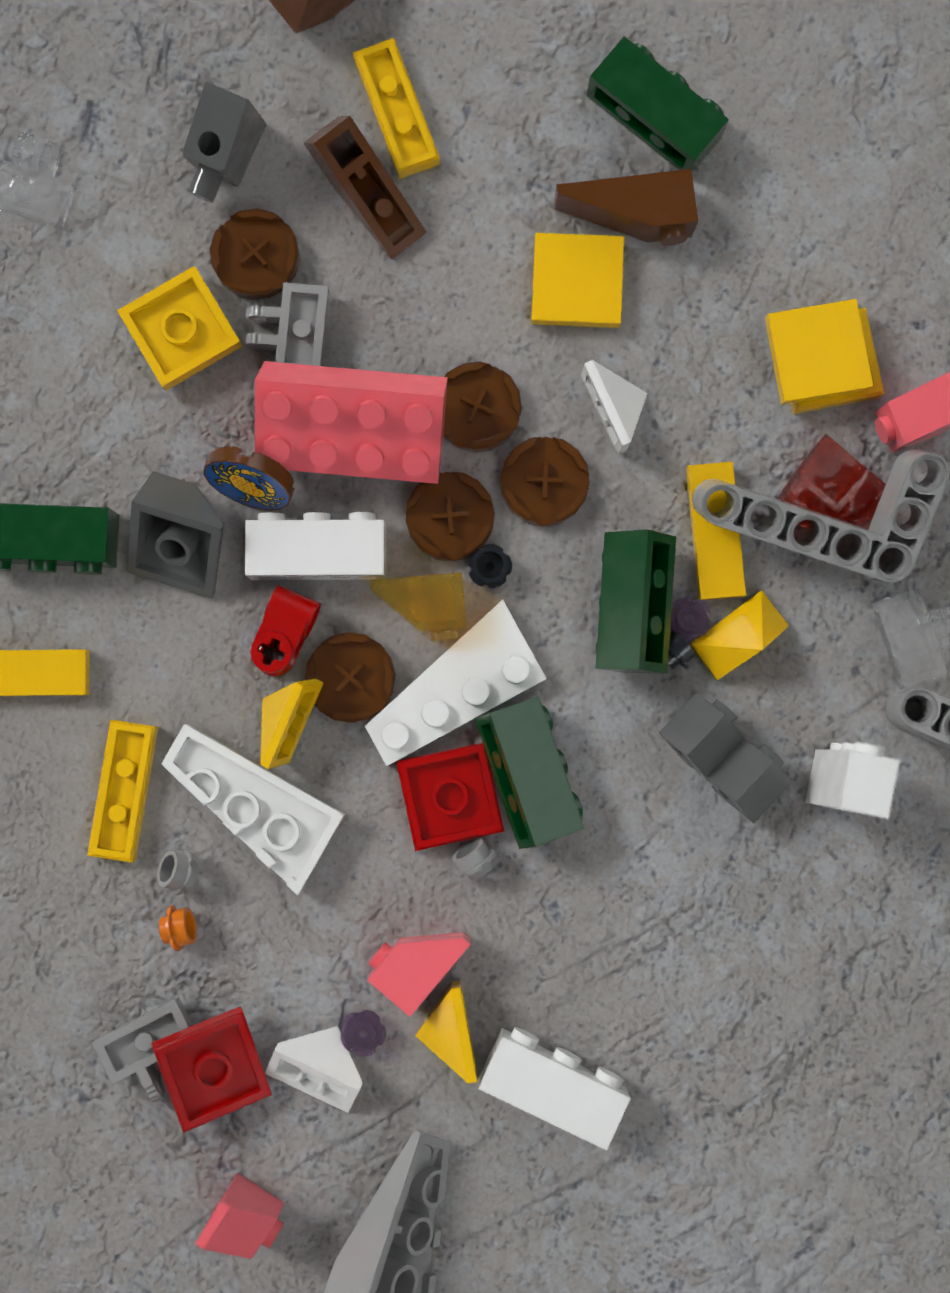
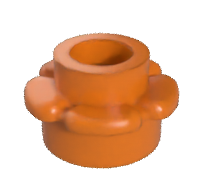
M174 905L169 906L166 911L167 916L161 917L159 920V933L165 945L170 944L174 951H180L185 945L196 942V922L193 912L189 907L176 909Z

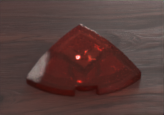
M825 434L794 472L777 499L841 521H846L853 525H858L873 518L886 484L830 436ZM808 519L798 523L800 526L811 528Z

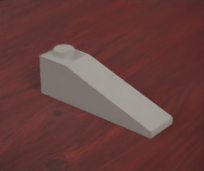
M416 1130L413 1131L336 1257L324 1293H435L437 1275L430 1272L432 1249L440 1246L441 1230L435 1228L437 1206L445 1198L450 1151L449 1141Z

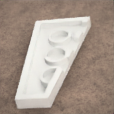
M501 600L365 725L386 766L546 680L542 669L504 600Z
M189 724L183 725L161 763L203 805H206L217 815L235 836L237 835L268 868L274 870L297 896L304 888L345 813Z

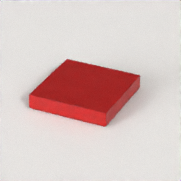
M483 743L396 761L415 851L505 832L492 771Z
M241 1006L151 1043L183 1133L272 1095Z

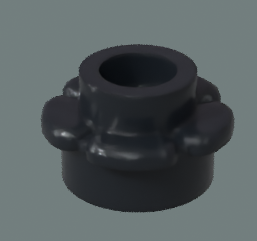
M495 544L485 545L482 549H478L470 555L468 559V566L471 567L469 576L476 585L481 587L487 585L489 588L494 589L502 586L506 582V576L512 571L510 556L504 554L503 549ZM489 562L494 564L492 571H488L485 568V565Z
M670 629L668 666L674 670L680 664L684 669H688L689 665L687 663L696 653L673 629Z

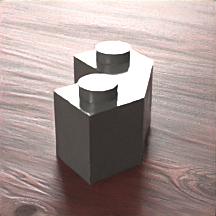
M696 693L664 726L659 734L686 764L698 770L713 785L712 788L726 802L754 824L792 784L780 769L785 763L768 746L763 745L758 749L747 741L733 724L737 719L736 715L718 699L711 704Z

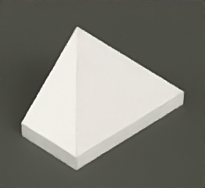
M594 360L588 361L583 365L581 377L619 455L625 452L631 443L647 393Z
M338 1026L278 1043L265 1074L347 1113L363 1084Z

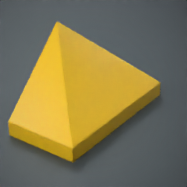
M761 590L689 645L712 676L718 680L762 651L789 625Z
M318 679L294 682L262 698L261 766L270 769L290 763L323 686V682Z
M461 980L453 981L415 1036L464 1081L470 1084L477 1082V1068Z

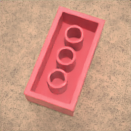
M264 361L255 378V452L270 457L289 471L438 484L442 463L447 377Z

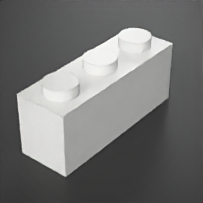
M322 512L304 513L303 520H285V514L259 513L258 520H245V576L252 581L386 580V524L384 520H376V514L370 512L349 513V520H331V514Z
M831 742L830 750L815 749L805 803L889 819L900 760L884 757L885 748L858 742H855V744Z
M514 1027L513 1031L510 1032L501 1028L478 1077V1089L607 1151L631 1099L626 1087L622 1085L624 1080L617 1074L602 1067H598L595 1073L581 1066V1058L563 1048L556 1047L555 1051L552 1052L537 1045L539 1038L526 1030Z

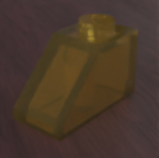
M462 572L370 580V588L373 594L422 635L431 634L432 642L457 640L458 632L467 631Z

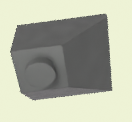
M154 471L151 473L131 504L127 572L212 599L216 591L224 523L196 484Z

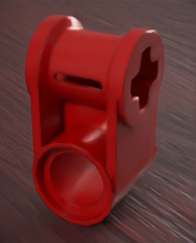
M278 585L267 604L263 621L251 646V659L255 666L270 676L277 677L288 673L295 665L304 641L313 629L321 603ZM278 643L284 658L282 661L274 659L271 665H268L269 659L263 655V652L266 648L274 649Z

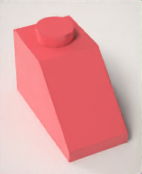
M950 372L887 402L875 412L877 417L875 420L876 432L880 440L884 444H888L891 453L938 436L950 429Z
M459 932L400 937L392 947L387 942H384L368 962L373 970L370 972L367 981L410 1017L471 945V938L466 933Z
M237 1173L212 1212L195 1244L204 1250L252 1259L261 1244L269 1249L279 1234L284 1222L279 1220L278 1217L284 1202L240 1173Z

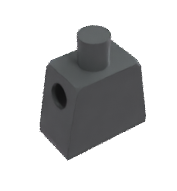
M208 82L204 85L183 149V157L196 168L188 192L202 200L213 203L222 181L233 186L240 184L267 123L248 99Z

